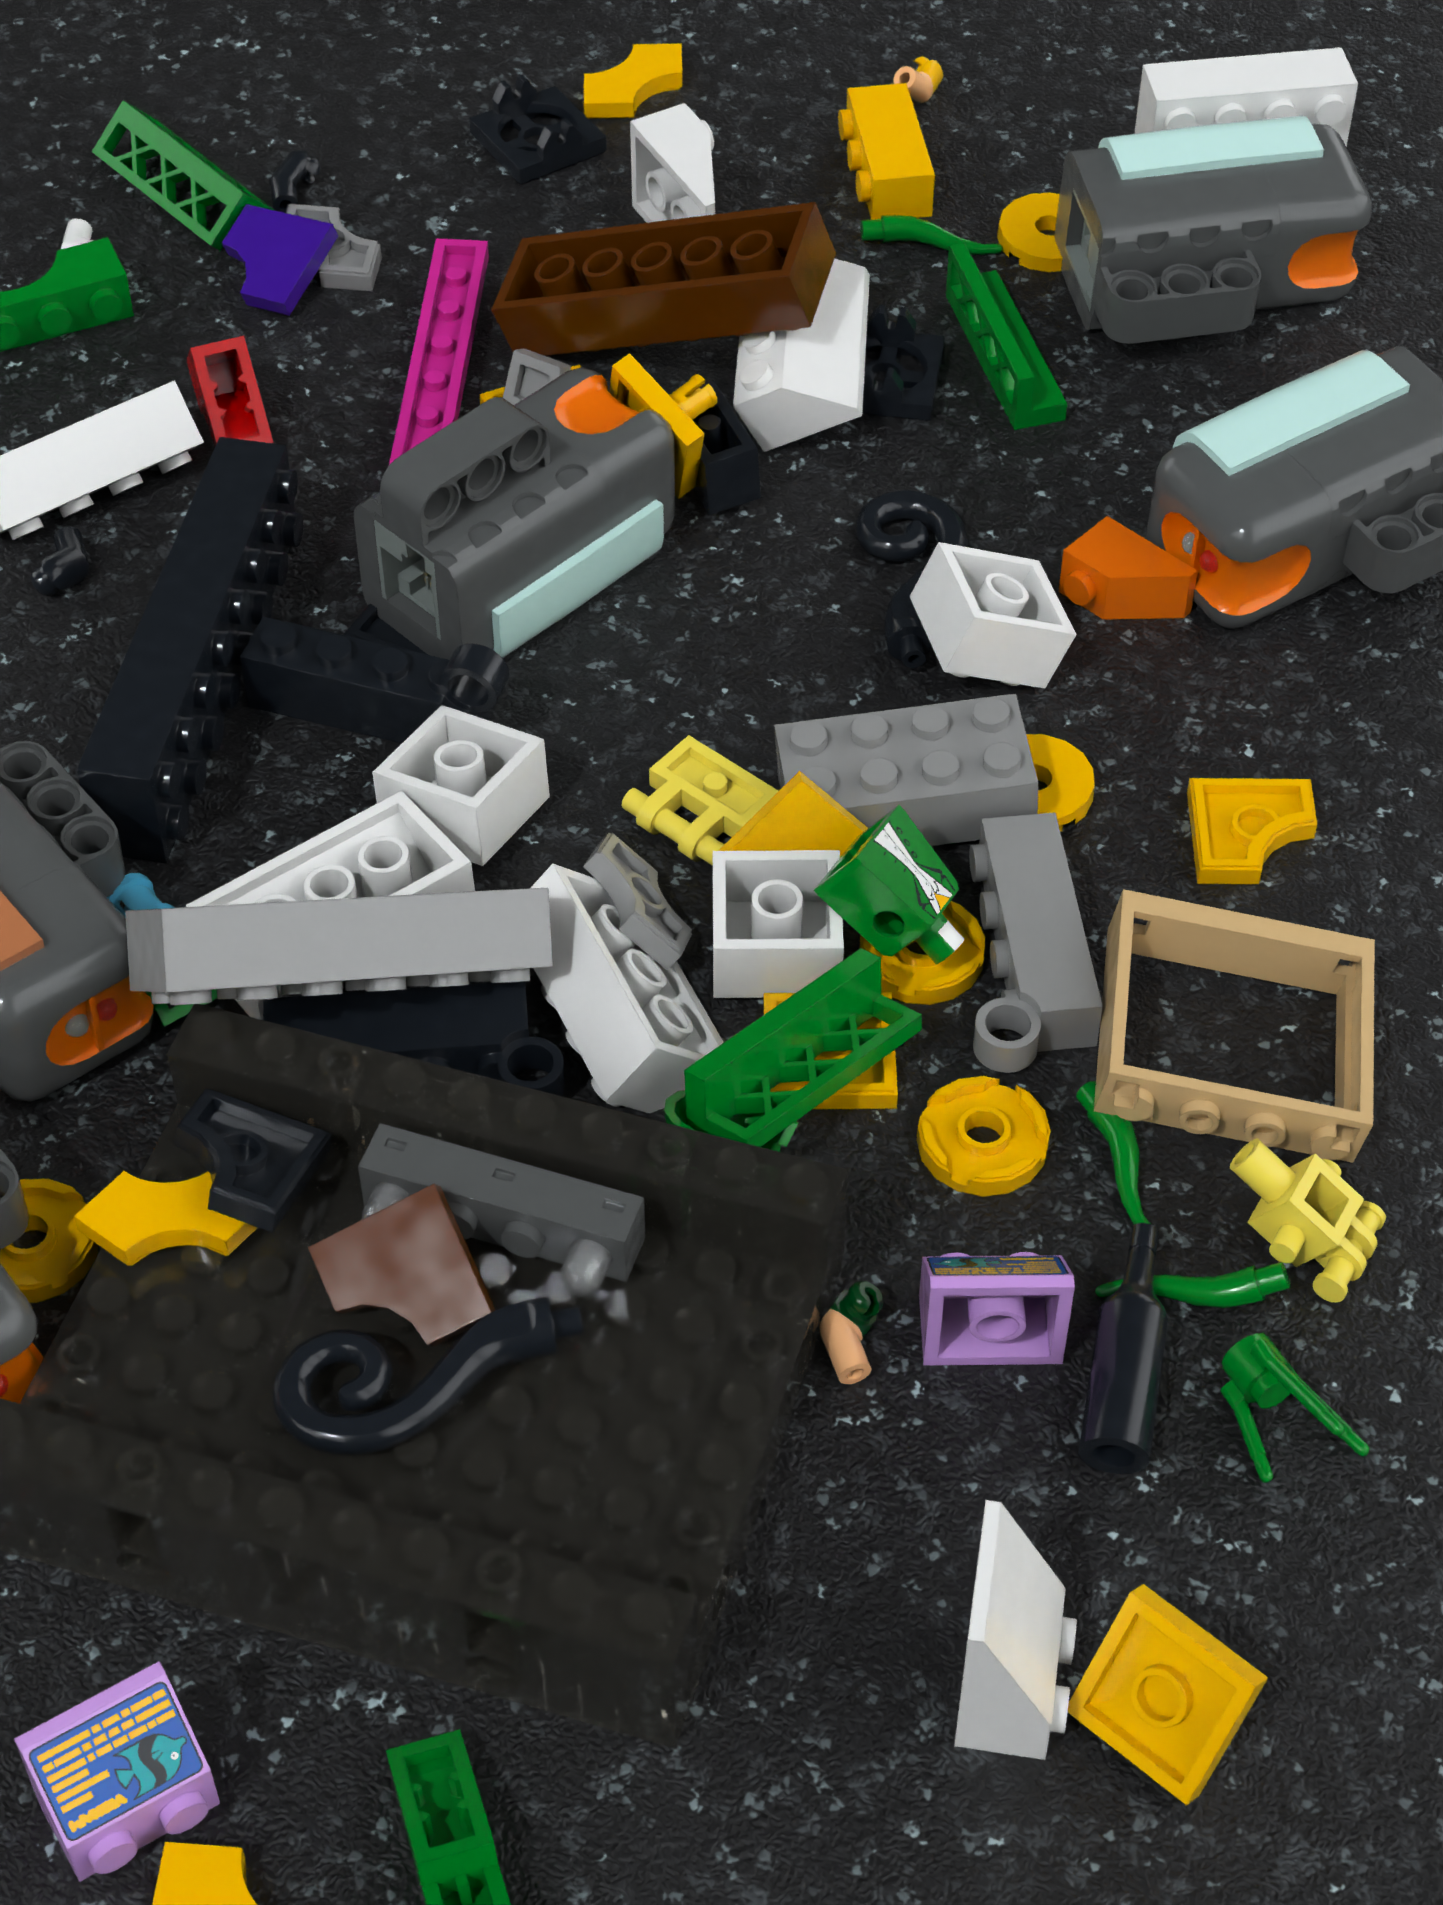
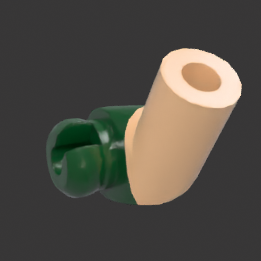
M858 1281L849 1289L843 1290L820 1322L821 1338L838 1380L842 1384L857 1383L865 1379L871 1372V1365L861 1341L875 1323L877 1313L882 1309L884 1300L880 1290L870 1282Z

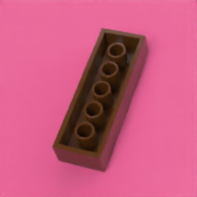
M816 202L522 238L491 311L512 351L525 348L546 357L555 354L582 351L596 352L602 349L630 346L643 347L650 344L677 341L690 342L705 338L733 335L745 336L752 333L780 330L794 331L800 328L811 327L836 252Z

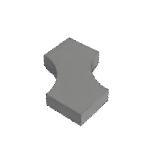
M289 204L286 213L331 223L338 234L337 240L318 269L321 287L373 291L382 260L381 245L378 244V241L360 238L349 232L341 223L339 207Z
M609 832L595 847L583 867L600 883L612 899L620 918L619 930L668 971L681 957L692 935V929L674 912L664 898L657 882L658 871L615 834Z

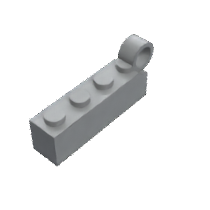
M1056 813L983 818L981 820L979 844L970 845L969 849L970 871L973 882H983L985 892L980 893L979 900L981 922L984 930L993 929L995 940H991L990 943L992 973L995 979L1004 978L1006 990H1002L1001 998L985 1003L977 1012L973 1051L977 1059L987 1068L997 1072L1011 1073L1028 1067L1035 1060L1037 1052L1097 1046L1103 1005ZM999 1029H1009L1021 1034L1023 1038L1014 1041H1004L990 1033Z

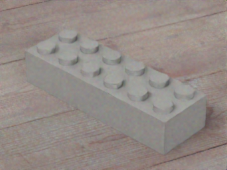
M548 888L125 911L130 991L151 992L152 1004L170 1003V1005L212 1003V989H217V999L278 998L277 985H281L282 995L302 994V996L343 994L342 981H344L345 991L406 989V983L407 986L448 987L469 985V982L530 981V968L553 967Z

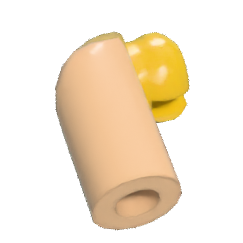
M918 57L914 60L919 65L918 69L915 70L909 66L901 67L895 73L894 84L907 83L911 98L919 103H925L929 101L942 82L943 71L936 60Z

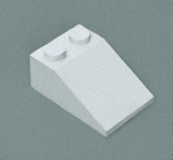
M686 103L630 121L632 206L645 222L715 214L711 152L714 148V138L708 123L705 120H700Z
M985 1501L954 1746L1045 1760L1050 1732L1065 1733L1070 1687L1056 1685L1058 1663L1072 1664L1077 1619L1063 1617L1066 1588L1004 1505L997 1501Z

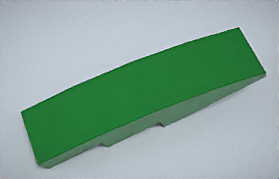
M460 1729L386 1750L425 1905H511L498 1864L493 1836Z

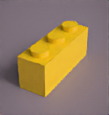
M907 83L847 88L846 109L839 110L838 125L841 140H848L847 160L850 171H856L858 201L867 203L871 220L881 219V216L884 215L912 216L916 218L932 217L935 173Z

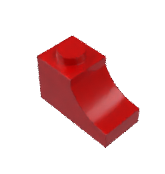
M244 336L190 348L186 362L200 412L205 417L214 445L216 446L219 437L273 444Z

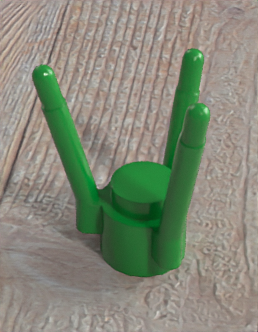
M1256 1333L1238 1341L1225 1354L1221 1364L1230 1381L1220 1389V1392L1235 1413L1250 1457L1262 1482L1268 1483L1272 1481L1273 1473L1248 1406L1249 1403H1257L1260 1408L1264 1409L1270 1408L1282 1402L1291 1393L1332 1434L1343 1440L1359 1456H1366L1369 1453V1446L1298 1376L1266 1334Z

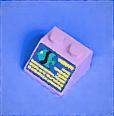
M1019 1252L1010 1256H969L964 1253H948L940 1257H922L919 1302L923 1366L1063 1364L1075 1284L1074 1275L1062 1255L1040 1256L1032 1252Z
M159 1661L14 1739L40 1807L79 1882L95 1873L106 1874L123 1867L136 1855L137 1850L167 1833L179 1834L193 1828L205 1818L208 1810L220 1804L209 1765Z

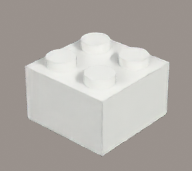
M938 542L909 596L943 671L961 678L971 676L1001 681L1011 686L1021 684L1046 688L1077 635L1039 560Z
M443 705L372 772L377 803L403 791L472 863L484 866L550 797L543 738Z
M840 850L713 851V998H763L764 993H796L843 961V918L814 892L816 886L839 860Z

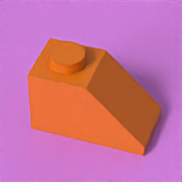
M1106 516L1063 550L1059 592L1068 597L1073 603L1084 607L1103 620L1185 618L1192 610L1198 570L1109 516Z

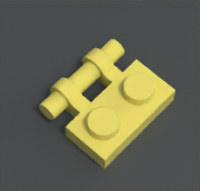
M688 735L649 768V785L655 788L656 791L647 796L638 789L632 788L623 797L621 806L636 816L638 826L653 835L661 832L678 843V851L695 862L703 859L713 866V851H718L724 845L716 838L723 832L733 837L778 790ZM683 806L699 817L690 823L674 812Z

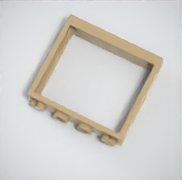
M1123 889L1107 932L1102 996L1103 1008L1100 1022L1094 1111L1117 1115L1128 1121H1145L1180 1128L1193 1134H1210L1245 1142L1258 1138L1267 1147H1276L1311 1155L1317 1154L1321 1159L1353 1163L1373 1126L1375 940ZM1134 918L1148 920L1146 925L1133 923ZM1131 954L1336 994L1335 1106L1124 1065ZM1340 959L1350 961L1348 966L1338 964Z

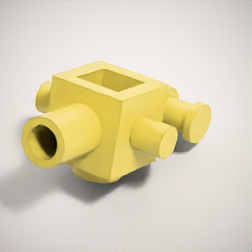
M1258 1138L1250 1141L1236 1154L1230 1164V1169L1261 1197L1247 1223L1271 1244L1269 1252L1276 1260L1283 1263H1292L1295 1267H1298L1315 1259L1324 1267V1270L1313 1281L1314 1291L1326 1301L1334 1303L1343 1301L1348 1292L1347 1285L1349 1281H1355L1362 1276L1367 1266L1366 1260L1371 1258L1377 1247V1239L1374 1234L1383 1227L1386 1221L1385 1212L1378 1205L1369 1201H1363L1364 1198L1340 1177L1342 1171L1335 1162L1321 1159L1317 1154H1313L1299 1163L1288 1167Z

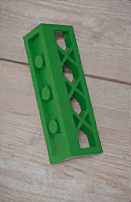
M124 100L92 150L96 156L206 243L220 251L223 248V240L246 204L274 210L156 118ZM128 129L131 131L132 151L116 156L113 154V151ZM160 155L161 175L147 179L146 160ZM191 178V198L177 203L176 183ZM222 202L226 207L212 230L207 228L206 207Z
M965 243L949 245L946 297L1013 429L1018 430L1065 421L1067 402L997 270L980 273Z
M860 948L684 1070L687 1124L711 1137L740 1142L742 1154L749 1156L922 1030V1014L881 995V957ZM872 1017L890 1024L886 1028L857 1030L860 1025ZM851 1050V1053L843 1059L814 1060L822 1052ZM808 1081V1084L800 1090L770 1092V1089L779 1083ZM764 1113L761 1118L747 1128L729 1120L735 1114Z

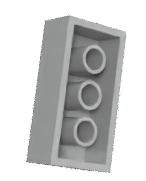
M1016 693L774 725L780 789L801 771L868 828L896 806L900 805L931 846L980 840L981 820L983 818L1038 814V779Z

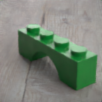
M108 237L57 250L53 266L43 277L18 289L0 291V352L134 316L127 274Z

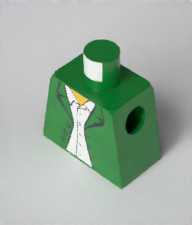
M900 805L896 806L860 834L814 889V892L882 955L893 956L915 940L935 964H939L950 956L964 941L962 935L942 914L958 892V883Z

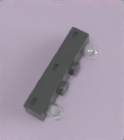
M382 1123L379 1124L358 1165L364 1203L361 1220L432 1184L441 1186L464 1239L474 1238L502 1246L520 1257H540L563 1264L560 1274L562 1285L567 1292L577 1297H587L594 1294L600 1288L605 1276L627 1282L645 1239L644 1197Z

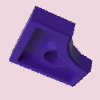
M246 204L223 240L222 245L229 256L242 261L245 265L246 279L240 294L246 305L290 316L337 240L338 234L331 223Z

